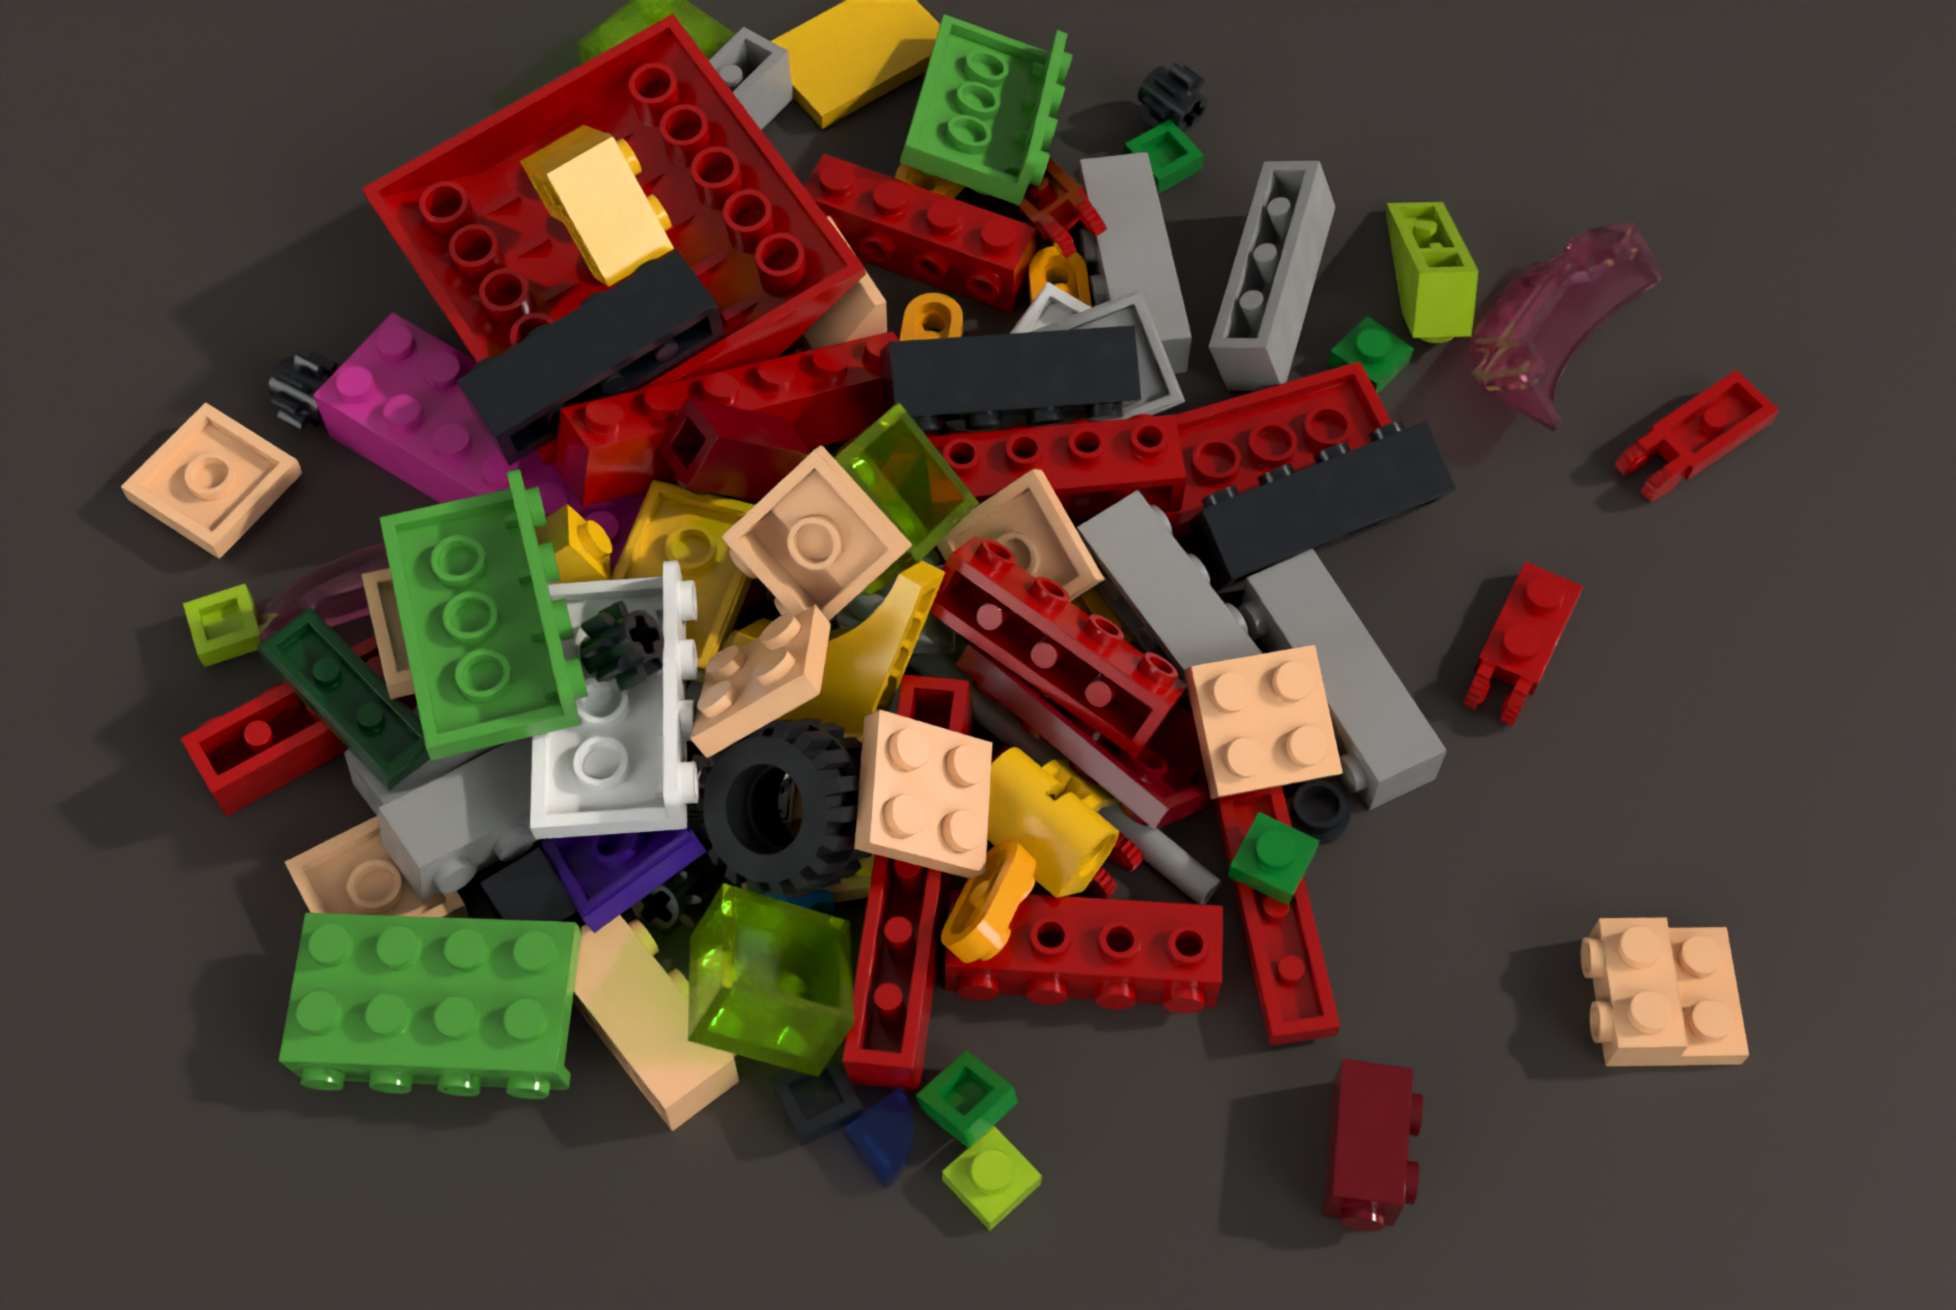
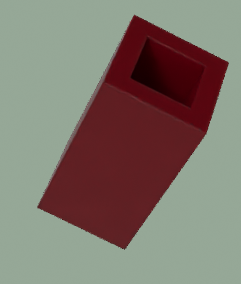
M687 398L657 448L673 469L674 479L684 489L697 495H705L707 492L728 495L745 503H753L755 500L760 501L811 453L783 417Z
M1343 1058L1335 1076L1332 1092L1323 1216L1341 1218L1340 1223L1346 1228L1358 1231L1382 1230L1384 1225L1393 1226L1405 1204L1414 1205L1419 1182V1163L1408 1161L1409 1135L1418 1137L1423 1116V1095L1412 1093L1413 1068Z

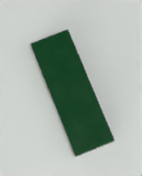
M311 607L257 646L260 657L389 791L430 760L419 717L399 697L390 699L386 684Z

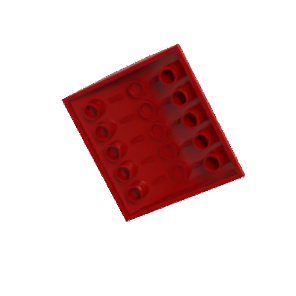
M673 13L361 189L466 348L478 363L487 357L500 355L523 341L536 327L548 323L552 324L577 309L591 294L607 291L634 274L633 272L611 286H607L594 278L565 224L550 216L520 162L582 125L604 133L608 132L614 137L615 141L623 138L631 147L640 163L642 172L637 174L635 178L646 197L653 194L659 200L672 224V227L666 230L665 233L674 249L657 259L664 257L675 249L678 250L717 303L725 336L634 391L778 358L866 275L863 264ZM558 437L536 450L545 465L556 461Z

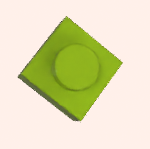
M246 584L183 603L196 652L204 667L258 650L257 646L265 641L254 602Z
M993 1126L942 1171V1181L991 1231L1041 1185L1042 1175Z

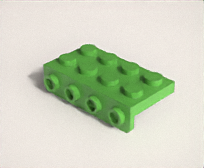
M944 14L935 38L899 163L915 168L923 174L937 176L969 187L979 194L991 195L1020 206L1028 185L1031 184L1039 187L1049 161L1050 153H1047L1057 126L1058 119H1055V116L1065 91L1063 82L1072 60V54L1064 52L1068 33L1056 30L1047 52Z
M520 469L507 471L510 484L509 489L379 517L425 745L431 761L581 725L575 699L588 697L579 656L569 659L565 658L562 641L574 638V633L565 598L552 601L548 584L561 581L552 542L538 544L535 528L547 525L539 488L537 486L525 489Z
M305 913L279 1062L298 1077H301V1085L325 1091L343 1089L344 1081L369 1082V1087L373 1090L395 1094L411 1092L412 1084L438 1085V1091L455 1096H477L480 1094L481 1087L507 1088V1094L524 1099H545L549 1097L550 1090L569 1089L571 1073L566 1069L564 1063L582 930L576 922Z

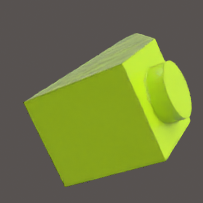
M1387 203L1386 219L1401 311L1412 338H1420L1430 343H1445L1452 340L1453 337H1472L1479 270L1444 203Z

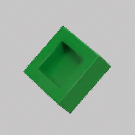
M1170 119L1125 143L1124 155L1148 152L1158 194L1201 171L1203 168L1204 154Z
M1367 316L1331 350L1328 365L1335 369L1360 361L1378 394L1410 363L1414 348Z
M1258 812L1230 865L1228 877L1289 906L1317 851L1320 840Z
M967 1050L916 1094L921 1111L968 1149L1018 1103L1014 1086Z

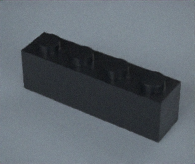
M675 249L660 259H652L643 263L632 276L607 291L591 294L577 309L552 324L548 323L536 327L523 341L500 355L487 357L479 361L468 374L458 379L457 383L471 411L508 465L511 466L558 437L560 408L632 392L725 336L717 303L678 250Z
M1135 325L888 342L880 350L886 425L904 424L905 434L938 432L942 430L941 421L964 419L967 430L996 428L1003 426L1002 417L1026 415L1027 425L1053 424L1064 421L1063 412L1086 411V418L1090 421L1116 419L1124 416L1123 408L1142 400Z
M1402 420L1389 423L1367 435L1371 442L1369 444L1350 450L1348 443L1342 442L1313 456L1315 465L1295 472L1291 463L1259 476L1257 480L1260 487L1239 494L1237 487L1234 485L1203 498L1201 502L1204 509L1189 521V524L1217 590L1245 580L1253 574L1312 548L1314 551H1317L1434 504L1456 490L1427 421L1407 429Z

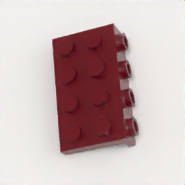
M968 644L956 665L973 679L972 685L977 692L993 702L1004 704L1021 719L1020 724L1030 736L1041 742L1051 743L1070 759L1069 765L1078 776L1090 783L1100 784L1120 801L1119 807L1122 812L1136 823L1150 826L1155 830L1214 805V799H1211L1193 712L1180 699L1147 745L1134 758L975 644Z

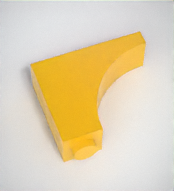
M923 560L898 575L883 603L864 622L843 629L830 630L820 694L775 719V721L807 718L820 719L821 724L835 723L845 728L843 738L856 737L862 743L864 716L879 709L887 712L890 709L945 572ZM763 617L741 630L732 631L725 640L723 649L733 645L738 646L740 649L759 638L763 630L772 621Z

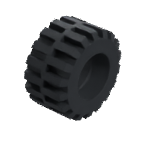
M807 718L772 721L711 756L715 765L703 767L698 780L705 785L704 795H699L698 803H696L695 810L703 811L704 823L697 826L701 840L710 839L713 846L707 853L714 865H727L724 876L732 883L741 884L747 882V891L758 895L771 893L772 896L797 893L840 883V878L853 876L862 868L858 859L871 857L872 853L854 849L862 743L856 737L843 738L845 728L835 723L821 724L820 719ZM786 774L792 778L798 787L803 804L802 824L796 838L784 826L778 808L779 789Z

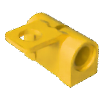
M1013 747L1002 753L991 764L987 840L994 846L1008 839L1016 840L1036 860V868L1033 874L1035 880L1056 898L1084 892L1111 853L1119 837V830L1103 818L1098 811L1103 807L1119 805L1120 801L1100 784L1098 786L1078 776L1071 769L1069 758L1053 759L1041 767L1020 748Z

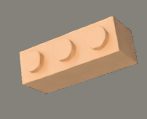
M619 915L596 933L585 924L580 928L582 934L572 1003L670 1130L674 1131L739 1082L734 1056L739 1054L740 1050L733 1037L719 1020L715 1019L707 1024L693 1007L699 1002V998L684 975L677 968L667 974L653 957L659 952V948L648 930L638 919L635 918L627 924L622 916Z

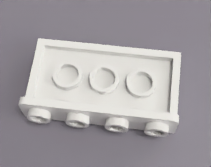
M678 560L663 562V577L548 584L552 601L563 598L566 600L574 638L562 641V646L566 659L579 656L588 697L575 699L581 725L536 735L532 738L530 829L535 839L687 829V804L698 803L699 797L695 761L687 762V741H692L690 737L697 712L695 700H686V680H696L698 676L695 640L686 639V621L697 619V595L694 580L684 581ZM618 601L625 603L628 614L635 610H645L658 622L664 636V648L657 657L663 665L662 669L647 676L646 681L623 692L617 686L616 679L600 683L596 681L585 669L580 657V645L583 638L587 636L581 628V624L598 615L599 611Z

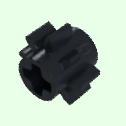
M1173 63L1170 70L1164 66L1155 68L1145 78L1138 91V101L1147 107L1139 117L1140 120L1154 128L1170 119L1183 133L1188 132L1198 123L1207 107L1206 97L1198 92L1205 83V80L1186 65L1181 67L1177 63Z
M312 351L308 358L297 353L295 358L288 357L282 360L274 369L268 385L269 394L272 397L271 403L281 407L277 417L301 430L306 426L307 422L316 427L320 423L324 424L313 395L335 373L338 364Z
M618 601L599 611L598 615L581 624V628L587 636L581 642L580 657L585 669L599 683L616 679L617 686L623 692L646 681L647 676L662 669L663 665L657 657L664 648L663 632L658 622L645 610H635L628 614L625 603Z
M698 859L694 860L632 906L635 916L643 925L652 929H662L664 936L670 937L682 923L687 927L693 928L705 915L706 910L700 903L713 890V885L704 882L703 873L698 867L700 862Z

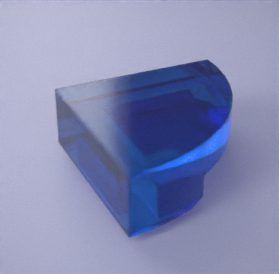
M901 1087L844 1126V1135L885 1189L893 1184L903 1172L914 1139L913 1113L908 1098Z

